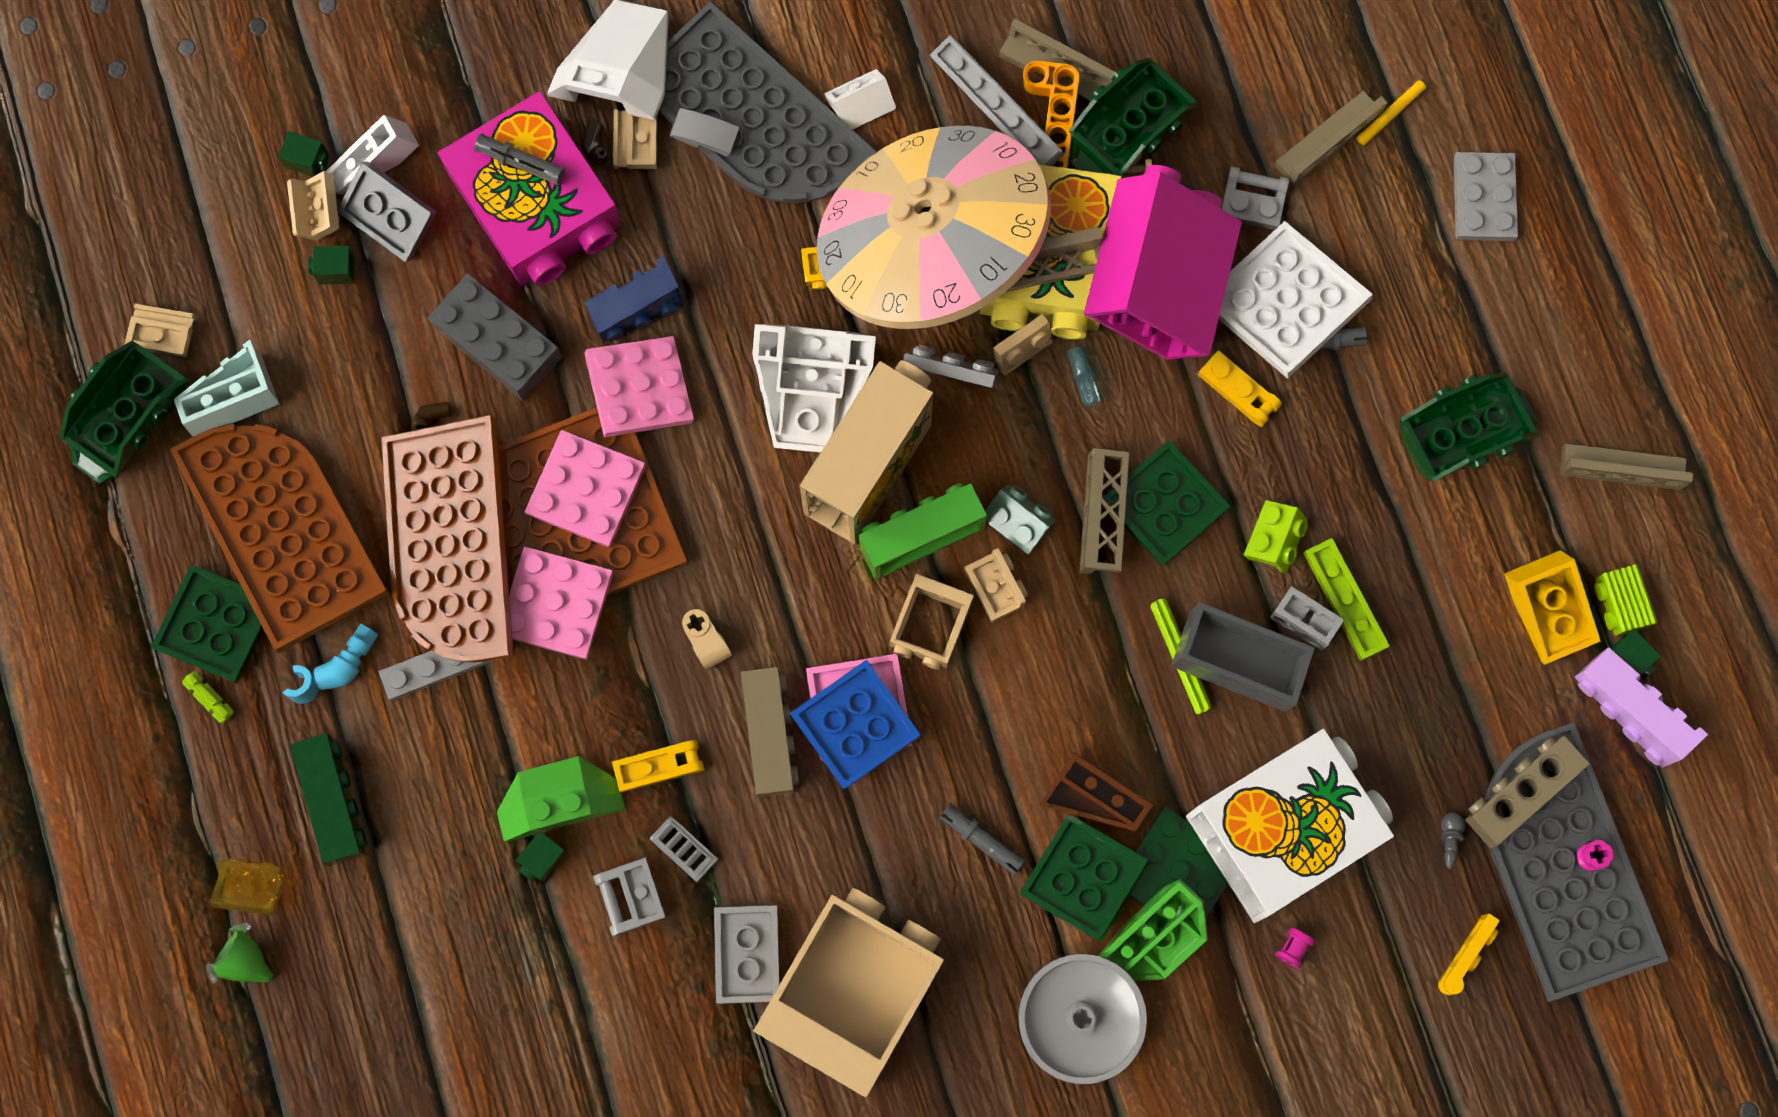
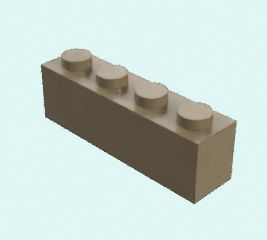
M778 667L742 671L741 678L757 798L794 793V785L799 784L797 766L791 767L790 754H795L793 735L787 736L786 724L792 723L789 705H783L782 693H788L786 676L779 675Z

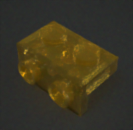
M240 859L218 860L219 876L211 898L213 908L275 915L284 886L280 867L271 863H246Z

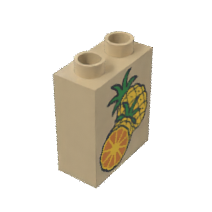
M879 361L799 485L804 515L856 545L859 540V534L863 533L862 529L869 525L931 427L933 392L926 389L931 382L926 373L906 361H899L895 369Z

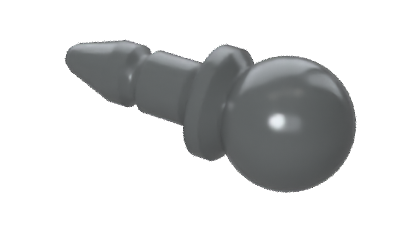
M1455 812L1446 814L1441 820V829L1443 831L1441 839L1445 842L1444 860L1448 869H1452L1457 859L1458 843L1463 841L1462 834L1466 829L1465 819L1462 815Z

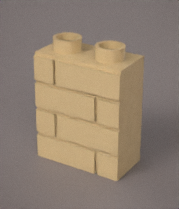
M852 888L845 902L831 895L753 1032L867 1098L944 959L934 954L941 938L910 920H907L899 934L878 921L885 909L883 904Z

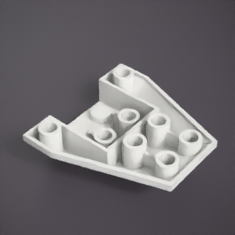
M614 0L557 68L547 94L550 97L572 102L576 101L579 93L622 102L629 115L655 120L665 96L668 11Z

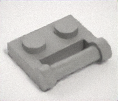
M1231 166L1222 210L1242 221V224L1275 230L1280 226L1289 178L1280 176L1279 179L1243 172L1240 171L1239 167ZM1242 183L1275 190L1276 196L1271 197L1237 190L1236 184Z
M646 857L593 876L595 885L600 887L612 924L609 927L612 937L666 918ZM618 878L620 879L632 919L627 921L623 920L611 881Z

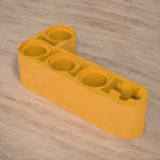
M1032 61L1026 65L1023 71L1024 87L1030 94L1050 97L1045 133L1049 137L1056 133L1063 134L1066 137L1063 143L1056 145L1065 153L1058 160V167L1068 168L1072 141L1069 129L1074 124L1079 73L1075 67L1069 64ZM1034 73H1039L1044 76V79L1039 83H1033L1029 80V77ZM1067 76L1073 79L1074 82L1070 86H1061L1058 80L1061 77ZM1058 105H1065L1070 111L1065 115H1059L1054 109Z

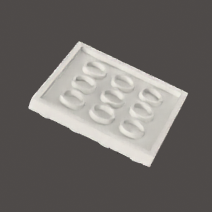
M1284 221L1230 271L1219 320L1288 379L1372 300L1373 294Z

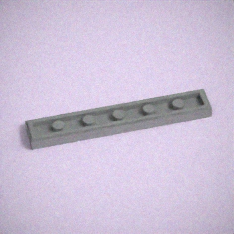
M951 35L930 54L932 59L1005 135L1024 146L1039 165L1053 166L1065 154Z

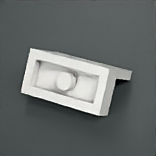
M877 69L824 93L827 103L835 111L836 115L851 129H855L896 108L886 78Z

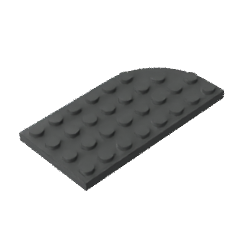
M708 2L667 42L665 96L658 112L672 125H674L678 110L682 108L699 112L739 127L731 153L727 157L701 145L697 148L747 191L762 198L783 203H803L819 200L836 193L842 183L864 161L877 153L712 2Z

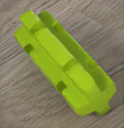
M197 672L189 673L182 681L183 685L189 692L194 691L193 696L208 712H214L212 716L219 723L228 721L234 714L233 709L227 703H222L223 699L207 682L203 683L204 679Z

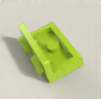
M1265 500L1244 556L1249 560L1273 565L1280 572L1287 573L1289 566L1295 561L1299 541L1307 531V518L1297 507Z

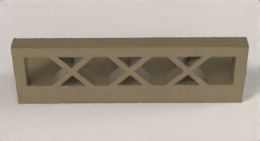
M1014 19L1010 25V34L999 51V57L1023 70L1032 61L1072 65L1079 73L1077 99L1087 104L1092 101L1091 96L1100 86L1107 87L1112 82L1111 79L1116 73L1017 19ZM1039 73L1033 74L1042 80L1044 79V76ZM1067 76L1061 77L1058 80L1061 86H1070L1074 82L1073 79Z
M1364 91L1360 92L1281 156L1274 166L1284 177L1289 178L1290 184L1294 187L1382 114L1387 101L1381 96L1374 102Z
M1100 227L1045 238L1039 253L1032 262V265L1040 269L1036 276L1029 279L1022 276L1006 292L1093 274L1096 264L1085 266L1077 261V258L1081 252L1094 250L1096 260L1098 259L1102 242ZM1060 257L1069 262L1064 271L1055 272L1047 267L1052 258Z
M1564 444L1562 446L1560 476L1682 490L1693 480V473L1686 472V458Z
M1093 448L1088 454L1079 573L1092 574L1095 570L1121 572L1129 452ZM1105 458L1121 459L1120 472L1113 478L1104 468ZM1103 476H1104L1105 479L1108 481V482L1105 483L1104 485H1103ZM1120 477V483L1118 485L1115 480ZM1110 484L1119 494L1118 501L1111 507L1102 498V491ZM1101 506L1106 510L1102 515ZM1118 506V512L1116 514L1113 510ZM1107 514L1117 523L1116 531L1109 537L1100 528V520ZM1099 536L1104 540L1101 544H1099ZM1116 536V541L1114 544L1111 541V539ZM1105 544L1115 553L1114 564L1097 562L1098 550Z

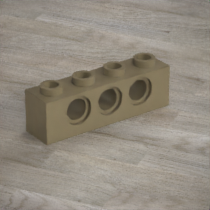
M1565 736L1556 740L1552 737L1548 738L1537 748L1540 752L1538 756L1533 760L1529 757L1524 759L1514 768L1517 774L1513 778L1508 780L1504 777L1491 788L1494 794L1488 800L1482 797L1468 809L1472 814L1465 821L1489 848L1498 846L1590 765ZM1543 762H1548L1553 766L1554 774L1552 777H1548L1543 773ZM1520 782H1525L1530 786L1531 795L1529 798L1524 797L1519 792ZM1497 802H1502L1507 806L1508 815L1506 818L1500 817L1497 814Z

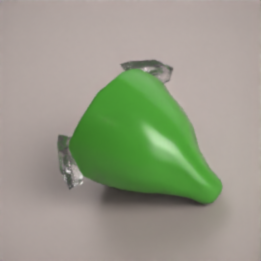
M244 923L231 927L229 931L234 932L233 935L226 942L214 963L206 964V970L212 984L217 982V977L239 982H270L273 979L274 974L264 961L261 949L247 932L251 929V924Z

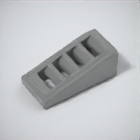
M672 816L650 838L655 845L697 883L718 860ZM675 828L678 832L665 845L662 840ZM684 836L687 841L674 853L671 849ZM694 845L697 849L685 862L682 861V856ZM703 853L706 856L705 860L693 871L690 866Z

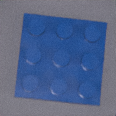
M867 659L790 713L844 791L921 737L918 730Z

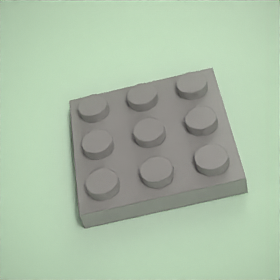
M919 344L916 348H911L904 355L903 361L923 371L991 388L996 383L999 369L993 368V362L977 359L975 363L964 361L965 355L949 351L945 355L936 354V348Z

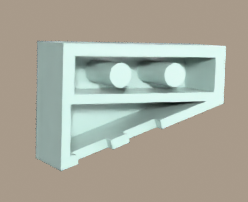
M251 340L244 343V348L231 359L227 357L220 362L221 366L208 377L202 376L174 398L181 422L193 437L209 429L235 423L279 404L262 355Z

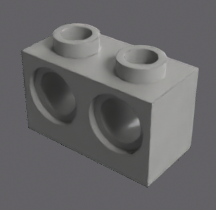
M1292 586L1285 593L1270 617L1271 620L1321 652L1329 645L1344 619Z

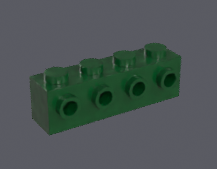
M324 733L290 744L322 864L330 867L366 855L364 847L367 846V838L363 828L358 829L355 817L359 816V810L355 799H350L347 787L351 786V781L347 770L341 768L339 758L343 757V753L338 739L334 740L332 736Z

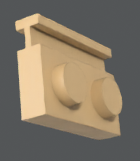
M614 109V169H619V167H627V169H657L658 113L655 120L629 115L627 111Z
M134 304L135 311L134 315L131 316L124 345L133 340L149 352L186 358L193 332V322L196 320L195 315L187 312Z
M1043 314L993 347L995 359L998 363L997 368L1004 376L1053 343L1050 339L1052 337L1050 324Z

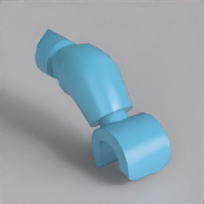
M360 624L346 643L348 646L347 650H342L338 657L334 656L331 661L314 668L313 673L306 667L300 665L293 666L294 673L300 678H305L303 686L297 690L287 688L283 693L295 703L306 704L317 696L319 689L325 690L348 685L359 673L357 668L362 662L359 660L360 657L367 655L379 634Z

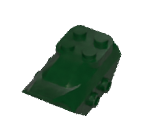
M1150 57L1134 61L1127 69L1124 67L1120 68L1111 79L1112 82L1107 87L1102 85L1091 96L1092 101L1069 129L1072 137V148L1068 161L1076 170L1122 177L1148 152L1151 155L1155 153L1163 144L1162 139L1165 136L1176 134L1183 126V120L1201 105Z
M133 340L104 356L100 362L95 363L88 373L89 377L81 387L73 391L70 396V402L65 409L59 438L68 444L72 455V464L99 484L112 476L116 478L136 450L141 449L147 443L151 430L167 417L175 406L174 398L186 390V384L189 379Z
M1507 372L1488 374L1481 378L1473 375L1463 380L1458 388L1452 390L1448 386L1434 393L1435 398L1400 417L1403 443L1416 469L1427 480L1435 482L1467 467L1476 470L1488 464V458L1498 455L1499 459L1506 457L1516 451V446L1539 437L1535 428L1537 418L1522 389L1513 386Z

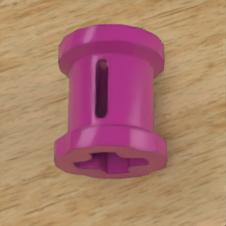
M1602 840L1586 843L1577 851L1578 864L1587 871L1608 867L1613 860L1611 846ZM1590 853H1599L1600 859H1591Z
M1291 927L1288 931L1289 937L1282 950L1277 951L1275 956L1284 963L1300 969L1304 954L1309 946H1313L1315 940Z

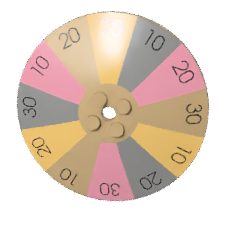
M947 126L909 135L884 147L864 161L842 183L830 200L824 212L817 238V257L821 274L836 300L846 310L869 323L896 329H918L956 321L984 308L999 298L1030 267L1041 249L1049 227L1051 215L1049 187L1039 164L1032 154L1019 142L998 131L975 126ZM931 207L928 212L919 214L923 208Z

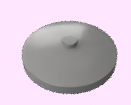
M1068 955L1045 965L1028 983L1019 1006V1029L1026 1050L1044 1071L1057 1079L1069 1083H1098L1119 1074L1138 1054L1146 1033V1007L1143 996L1135 981L1117 964L1095 955Z

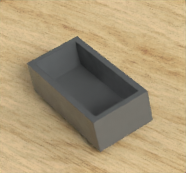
M468 273L427 317L436 331L521 401L528 397L562 358L555 344Z
M1199 602L1189 612L1171 667L1286 712L1297 705L1314 647Z

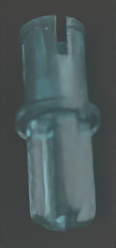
M1075 347L1066 352L1074 375L1072 380L1077 383L1083 404L1090 407L1100 402L1093 378L1096 374L1094 370H1091L1085 347Z

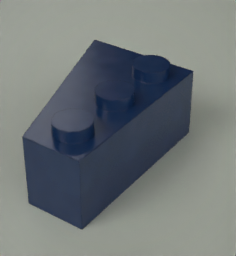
M664 256L656 260L658 266L643 274L641 270L633 273V281L621 287L618 284H614L584 302L602 342L607 340L610 342L622 338L625 332L633 328H645L652 323L653 319L662 315L663 317L671 316L677 313L680 307L684 306L678 284Z

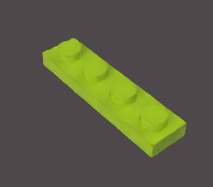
M1333 538L1306 550L1303 554L1334 613L1344 619L1341 626L1359 660L1362 661L1390 647Z

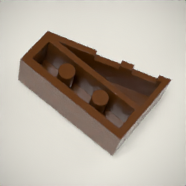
M1074 752L1039 804L1043 807L1132 831L1138 829L1153 806L1152 803Z

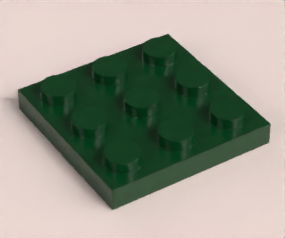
M1168 440L1128 475L1124 527L1158 564L1164 567L1231 506ZM1113 488L1102 498L1111 507L1118 501L1119 494ZM1118 506L1113 510L1116 514L1118 512Z
M191 564L150 648L238 684L263 631V627L240 584Z
M1164 807L1135 851L1148 859L1150 863L1130 897L1144 906L1164 886L1181 879L1204 901L1205 916L1207 918L1228 885V882L1190 822Z
M1068 813L1019 894L1102 943L1150 862L1145 857Z

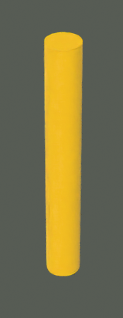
M1420 80L1413 84L1356 137L1358 143L1365 146L1426 89L1425 84Z

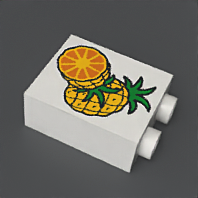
M1324 728L1203 802L1186 815V818L1253 923L1275 913L1394 837L1387 826L1393 821L1392 812L1388 804L1375 790L1364 791L1352 772L1358 767L1357 759L1352 749L1340 737L1330 739Z

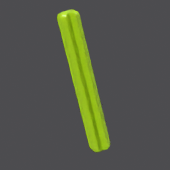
M1162 598L1151 603V609L1172 659H1174L1181 633L1167 600ZM1177 669L1195 713L1202 714L1209 711L1212 705L1201 679Z

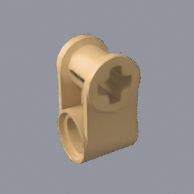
M693 609L684 615L682 620L683 629L705 671L732 656L721 634L717 632L704 611ZM697 618L699 622L704 620L701 624L703 628L701 631L697 632L695 628L689 629L693 626L691 622L693 619Z

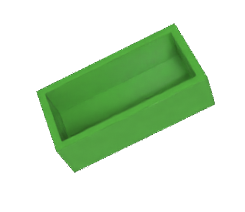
M962 483L956 484L946 490V495L937 499L934 496H930L918 503L919 507L909 512L907 509H902L890 516L891 520L883 524L874 522L865 526L862 529L863 533L859 534V546L874 579L885 576L984 530L987 515L972 484L969 483L965 486Z

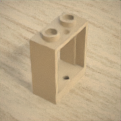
M916 574L890 639V647L894 648L893 653L910 659L911 656L923 659L922 664L939 670L940 666L947 668L974 595ZM918 594L960 609L943 655L901 640Z

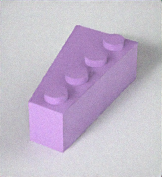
M1610 648L1600 652L1575 676L1579 681V688L1587 696H1593L1601 704L1600 709L1607 717L1612 720L1616 719L1623 727L1622 731L1625 736L1635 743L1638 742L1646 750L1644 752L1646 757L1655 765H1660L1663 768L1682 760L1708 735L1702 728L1699 727L1695 731L1685 723L1687 715L1678 707L1675 710L1667 707L1663 703L1662 693L1654 686L1652 687L1649 684L1642 685L1639 682L1641 679L1640 674Z

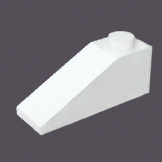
M383 115L325 172L333 173L336 193L342 195L347 192L361 162L368 161L384 173L404 161L419 144L407 123Z

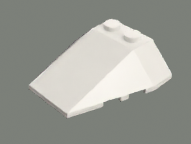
M755 324L752 355L756 365L774 448L821 452L869 377L873 368L876 336L789 325Z

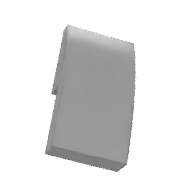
M680 108L670 137L695 148L701 145L727 157L731 153L739 127L699 112Z

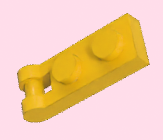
M1219 350L1198 372L1199 377L1260 427L1265 425L1272 411L1276 412L1282 406L1281 401L1275 395L1267 392ZM1256 398L1263 403L1259 409L1251 405Z
M690 740L612 761L619 792L623 793L704 771L703 761H699L697 750H699L698 741ZM685 754L687 764L678 766L676 756Z
M1485 914L1480 917L1438 983V988L1442 994L1455 995L1462 992L1464 988L1462 980L1467 971L1472 972L1479 964L1482 957L1478 954L1484 944L1489 946L1497 936L1498 930L1495 927L1500 920L1491 914Z

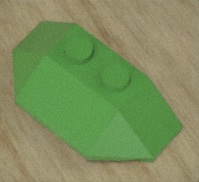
M577 756L518 772L497 811L503 840L508 842L537 834L539 831L546 832L626 809L616 778Z
M1181 879L1164 886L1119 929L1098 956L1120 966L1133 980L1165 979L1207 941L1208 933L1204 901Z

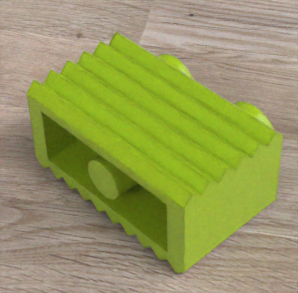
M1638 564L1606 572L1596 578L1594 585L1595 593L1598 600L1604 602L1606 608L1604 614L1605 623L1609 630H1613L1615 636L1626 634L1633 629L1636 631L1645 629L1658 623Z

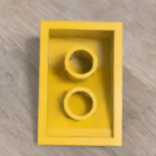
M1557 551L1504 573L1513 602L1544 665L1601 642L1574 558L1562 551Z

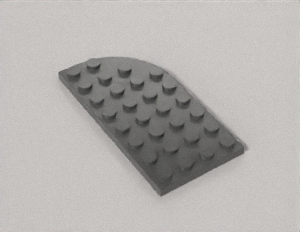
M1573 722L1539 734L1514 749L1496 770L1489 784L1485 800H1488L1494 794L1491 788L1504 777L1510 780L1517 774L1514 768L1527 757L1533 760L1538 756L1540 752L1537 748L1550 737L1556 740L1565 736L1590 763L1575 723ZM1543 762V773L1548 777H1552L1554 774L1553 766L1548 762ZM1590 763L1498 846L1489 848L1548 1002L1669 961ZM1520 782L1519 792L1524 797L1529 798L1531 795L1530 786L1525 782ZM1497 802L1496 804L1497 814L1500 817L1506 818L1508 815L1507 806L1502 802ZM1595 840H1602L1610 845L1613 850V860L1608 867L1587 871L1578 864L1577 851L1582 845ZM1590 853L1591 859H1600L1599 853Z

